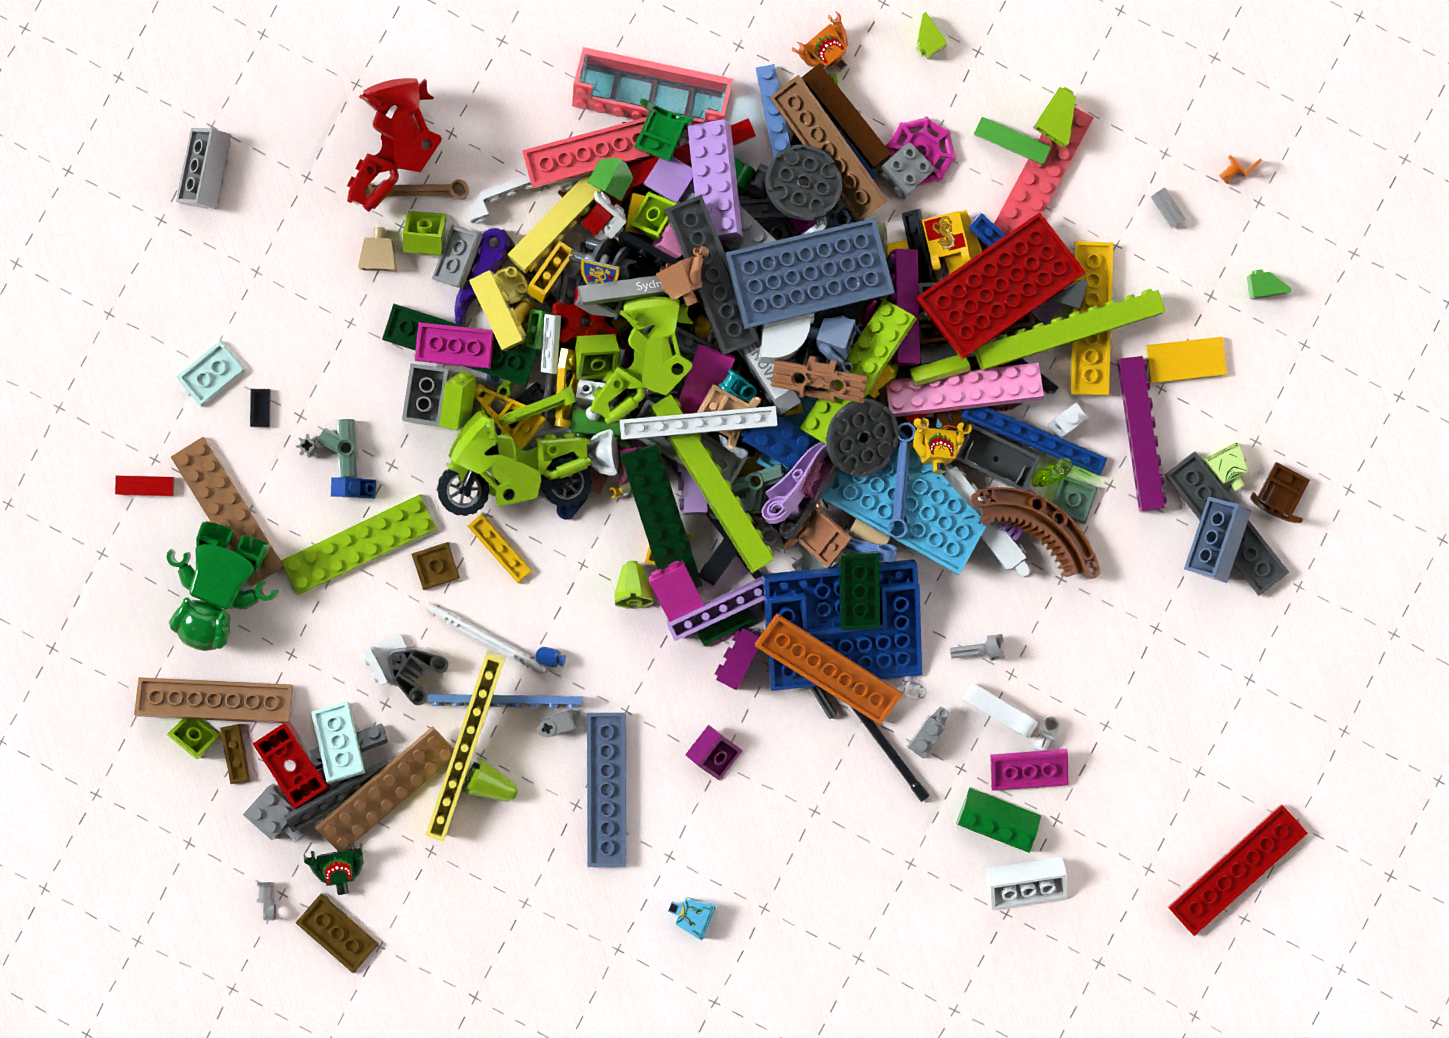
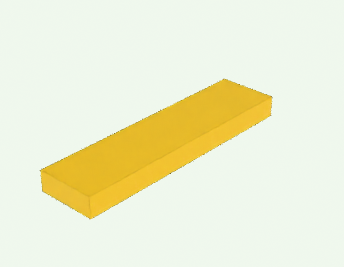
M482 513L468 525V528L517 583H520L532 572L530 567Z

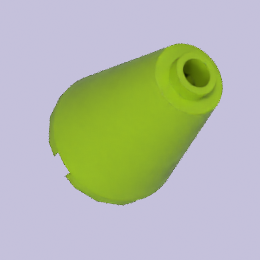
M477 757V762H473L465 781L468 784L467 787L463 786L462 792L468 795L509 802L511 799L514 800L518 793L517 785L489 763Z

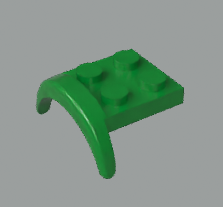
M641 98L640 104L649 111V114L634 148L671 162L685 127L692 124L693 117L673 113Z

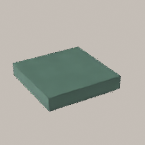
M1061 475L1052 503L1062 509L1073 520L1086 524L1098 487Z

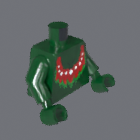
M352 843L351 849L342 852L336 851L316 856L317 859H315V852L311 851L312 857L303 855L304 863L309 865L315 876L321 882L326 883L327 886L336 884L338 895L349 893L347 882L354 881L359 876L364 864L363 844L360 843L359 848H355L353 846L354 843Z

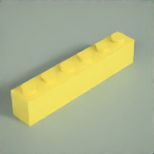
M589 173L585 174L508 253L509 259L525 274L528 271L532 272L538 266L537 262L542 257L546 258L552 251L550 248L555 243L558 244L559 241H562L565 237L564 234L568 230L572 231L577 226L579 218L581 216L585 217L591 211L590 207L594 203H598L594 198V192L596 190L601 192V190L587 183L591 176Z

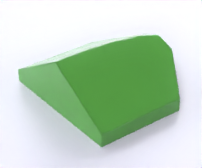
M618 158L600 159L587 183L621 201L633 180V176L627 164Z

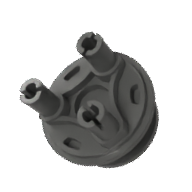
M588 237L585 245L587 249L594 250L593 253L588 252L586 254L572 249L570 252L575 257L569 256V261L581 264L582 258L600 262L602 255L609 256L607 264L620 267L617 281L633 279L640 272V265L636 261L634 250L628 246L620 249L619 243L614 237L612 239L606 237L602 241ZM581 269L578 270L576 275L582 276Z

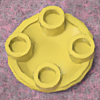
M515 267L498 270L496 273L501 280L499 286L502 291H506L510 299L507 303L514 304L519 302L527 292L525 277Z

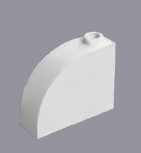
M814 313L761 325L759 362L774 363L775 360L784 361L795 355L807 338L810 324L814 322Z

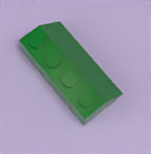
M969 787L956 824L1030 853L1037 835L1041 815Z

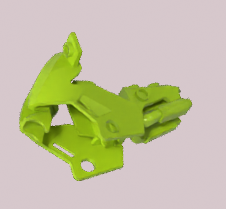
M645 297L622 304L621 307L624 311L621 310L619 314L626 318L633 327L628 337V343L635 350L634 362L627 369L618 365L614 372L611 370L604 378L606 381L605 385L602 388L598 386L592 395L595 398L590 412L593 414L596 411L605 417L604 420L609 426L612 423L616 424L638 407V403L645 396V388L667 395L692 369V357L679 351L675 335L677 321L679 323H693V320L688 317V307L685 302L679 306V299ZM654 325L648 335L643 332L647 327ZM670 337H672V341H673V345H674V349H675L674 351H673L672 347H670V344H669V338H670ZM679 363L683 367L680 369H675L673 365ZM626 388H637V392L629 394L612 409L610 408L609 402Z

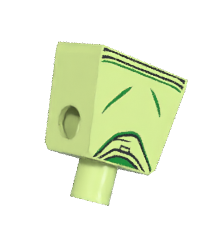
M1238 442L1202 459L1220 484L1230 481L1234 491L1244 486L1240 475L1247 472V467Z

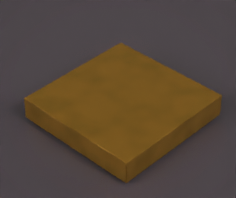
M449 542L411 554L423 590L460 579Z

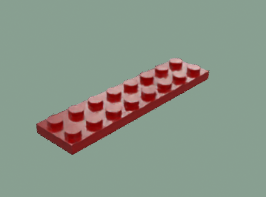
M1280 804L1168 906V909L1193 936H1196L1305 837L1308 832Z

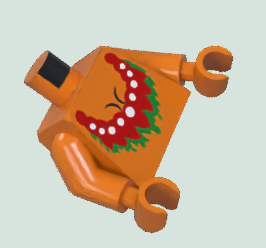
M835 11L837 15L835 19L828 15V19L833 25L830 23L805 45L797 42L800 46L799 50L792 47V51L799 54V57L808 66L815 67L820 63L827 70L831 65H834L839 72L848 66L842 58L847 51V34L841 22L842 17L837 11Z

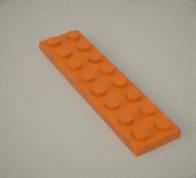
M778 613L755 643V647L879 725H881L903 695L898 689Z

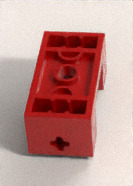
M285 722L252 744L295 809L330 787L331 784L326 782V777L322 770L317 771L297 740L300 736L291 722ZM287 760L295 762V769L293 771L286 769L285 763Z

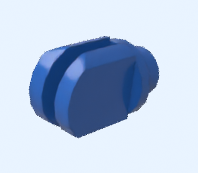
M541 647L536 652V660L541 665L556 668L558 664L562 667L565 664L566 656L561 655V652L556 649Z

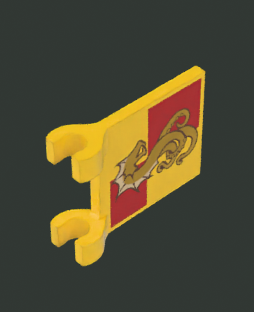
M960 211L922 220L934 271L942 269L939 260L941 257L961 253L964 264L971 260Z

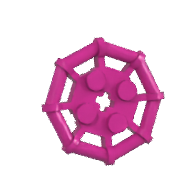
M927 116L909 122H900L889 143L886 144L887 149L891 152L889 159L896 154L895 150H900L907 143H911L916 149L925 148L924 152L926 155L924 157L933 165L934 174L926 177L919 185L943 181L944 175L952 162L956 160L957 155L954 153L950 136L951 131L941 127ZM923 126V130L919 133L911 134L908 130ZM927 127L940 134V136L936 138L928 133ZM903 133H905L907 139L903 145H896ZM944 139L947 153L941 152L939 141ZM940 157L946 158L938 171L935 167Z

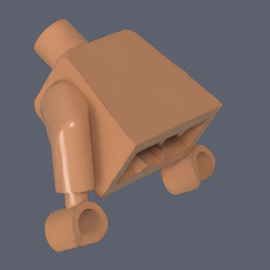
M704 246L694 248L693 253L696 255L695 257H689L676 264L666 263V267H661L660 272L656 274L661 282V289L672 300L683 297L687 307L698 302L693 291L702 287L701 268L703 258H706L709 254V249Z

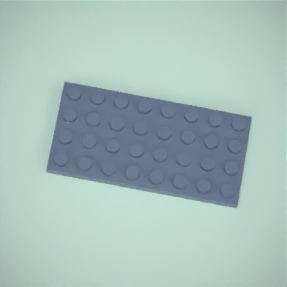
M875 218L725 253L744 329L895 293Z

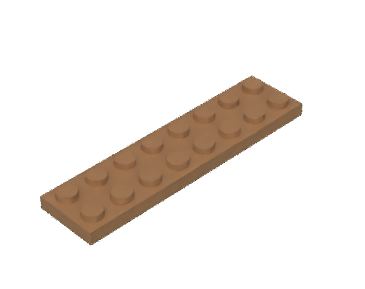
M799 75L770 96V99L801 143L821 149L835 161L834 164L842 177L840 198L857 222L866 218L888 201Z
M201 437L171 456V459L210 522L223 525L235 531L231 543L227 545V549L236 552L242 535L254 537L271 545L205 437ZM272 545L266 558L263 559L261 567L257 569L253 578L248 582L251 587L284 567Z
M138 677L134 715L138 717L290 723L293 685Z
M432 726L316 826V830L338 852L346 851L352 843L359 840L451 760L454 747Z

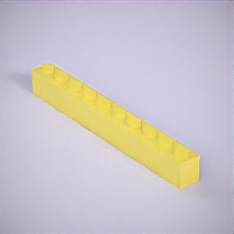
M487 651L425 836L443 842L445 840L506 659L505 656L491 651Z

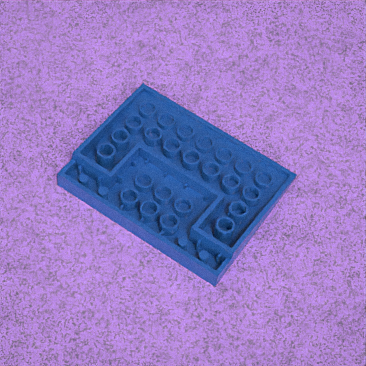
M914 559L879 563L880 628L840 629L839 567L762 574L766 628L778 613L880 679L922 675L920 584L918 583V567ZM768 655L771 691L817 686Z

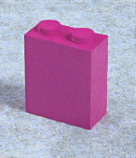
M684 561L672 562L668 568L655 570L649 576V582L669 622L704 606L703 600Z

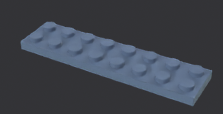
M626 712L587 713V867H626Z

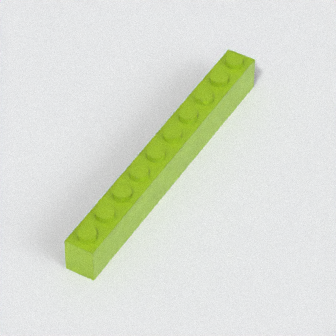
M1152 288L1142 291V295L1137 297L1131 294L1123 297L1124 301L1118 303L1116 300L1105 303V307L1098 308V305L1088 308L1087 312L1080 314V311L1069 314L1070 318L1062 320V317L1051 320V324L1045 326L1044 323H1039L1032 326L1033 329L1026 331L1024 328L1015 331V335L1010 337L1007 334L996 337L997 341L991 343L989 341L975 351L980 369L983 371L1161 315L1166 310L1159 290L1153 291Z
M671 394L652 405L649 409L654 417L683 414L680 409L681 404L676 397L673 398ZM700 434L666 436L750 572L754 573L773 561L774 558L772 556L774 553L768 545L765 546L762 541L764 539L759 529L755 530L752 525V517L748 512H744L742 501L738 496L735 497L731 491L733 489L732 485L727 479L724 480L721 475L722 470L717 463L714 464L710 458L712 454L707 446L704 447L702 445Z

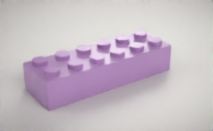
M725 119L689 125L688 136L695 197L702 194L720 241L743 237L731 125Z

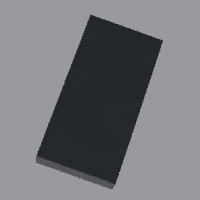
M251 389L250 427H270L271 389Z

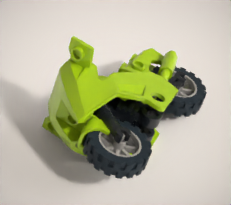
M482 406L480 411L466 422L456 436L448 455L452 461L446 463L449 469L443 472L437 485L438 498L446 510L458 516H468L469 514L477 513L479 509L481 510L484 507L485 502L488 501L489 494L496 496V504L498 506H505L536 499L539 490H542L545 497L559 507L570 508L574 505L577 506L581 501L586 500V496L591 492L590 488L593 483L591 472L587 467L592 465L590 457H587V445H590V440L586 437L575 436V433H564V437H556V434H547L545 438H536L534 449L522 450L515 446L510 434L501 432V429L495 426L494 419L486 415L485 409ZM573 451L575 453V455L572 456L565 455ZM578 473L580 478L572 479L571 477L573 474ZM458 477L459 482L456 485L452 484L451 482ZM474 482H476L477 487H472ZM575 482H580L579 487L576 490L572 485H574ZM449 487L456 488L458 491L450 495ZM570 487L573 493L566 495V490ZM563 489L562 495L557 493L555 490ZM477 490V494L475 498H473L471 496V491ZM461 494L459 503L452 499ZM464 496L469 497L471 501L463 503Z

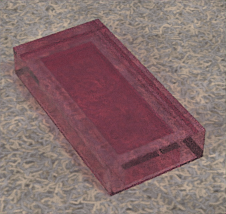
M816 457L801 489V492L811 500H816L831 468L823 458Z

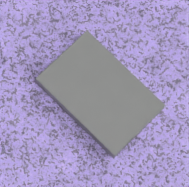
M451 226L432 279L463 289L483 235Z

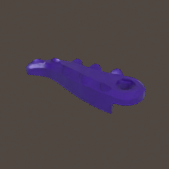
M491 228L482 234L483 237L478 247L473 267L463 289L459 290L454 308L456 324L465 326V314L470 305L477 299L469 280L489 270L495 274L502 268L508 257L510 239L506 232L501 229ZM492 238L500 240L498 248L490 247L489 242Z

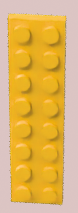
M1075 241L1074 257L1086 273L1073 282V285L1086 279L1088 288L1081 310L1072 308V313L1080 311V314H1083L1090 307L1098 305V308L1105 307V303L1112 301L1113 242ZM1111 330L1071 343V395H1109Z

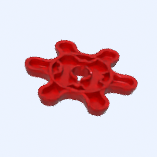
M578 287L575 289L576 300L572 305H566L559 301L552 306L553 313L561 316L565 322L564 328L560 330L559 344L561 345L568 343L572 339L577 340V336L615 334L617 337L616 329L607 325L605 316L592 315L575 305L579 296ZM582 316H588L590 319L588 326H584L581 323Z

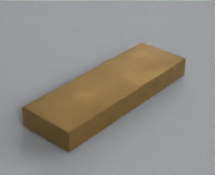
M240 724L220 727L230 784L250 781Z

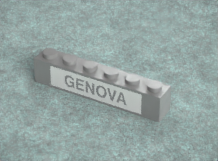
M754 327L758 335L760 332L757 327ZM758 335L759 341L737 349V352L771 406H776V413L780 417L797 407L801 403V397L798 391L771 386L774 363L759 362L760 336Z

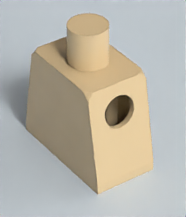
M374 227L373 238H364L358 263L360 270L397 272L394 242L390 238H385L384 227Z

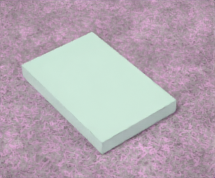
M220 340L176 376V378L202 407L243 373L245 369Z

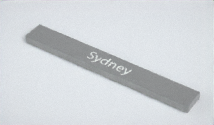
M657 276L578 286L582 306L667 295L661 289V282Z

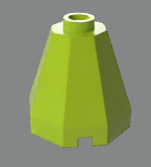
M627 561L625 565H622L614 593L615 606L630 609L633 608V605L638 604V608H644L654 604L652 588L642 564H639L638 561Z

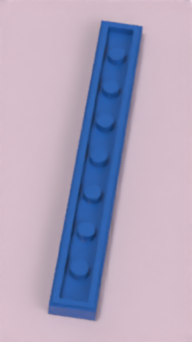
M988 407L963 409L960 416L963 419L1098 476L1101 475L1107 461L1106 457Z

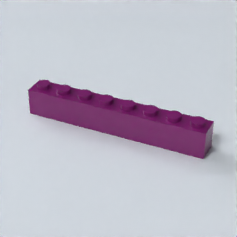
M1143 356L1122 358L1117 360L1138 509L1140 512L1165 508L1164 504H1167L1165 492L1162 493L1161 486L1164 485L1163 474L1159 473L1161 458L1156 452L1158 438L1154 436L1153 428H1156L1155 418L1151 417L1150 409H1153L1152 398L1148 397L1150 382L1145 376L1147 362L1143 360Z

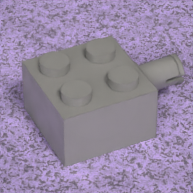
M273 784L269 785L243 814L270 840L275 839L283 831L295 842L304 835V832L301 830L291 831L284 815L295 809L288 798Z

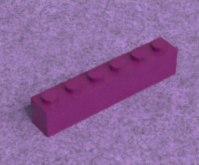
M894 249L889 253L888 259L894 263L890 269V277L895 293L888 295V302L912 314L917 319L890 359L891 366L914 367L920 364L919 303L916 300V297L919 296L918 250Z

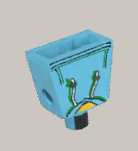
M686 897L683 905L672 901L668 912L678 916L676 920L677 926L696 938L703 940L716 904Z

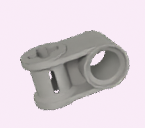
M567 710L543 720L539 724L538 729L543 737H551L577 727L571 711ZM545 723H547L548 726L552 725L553 728L550 729L551 733L547 734L546 731H542V728H544Z

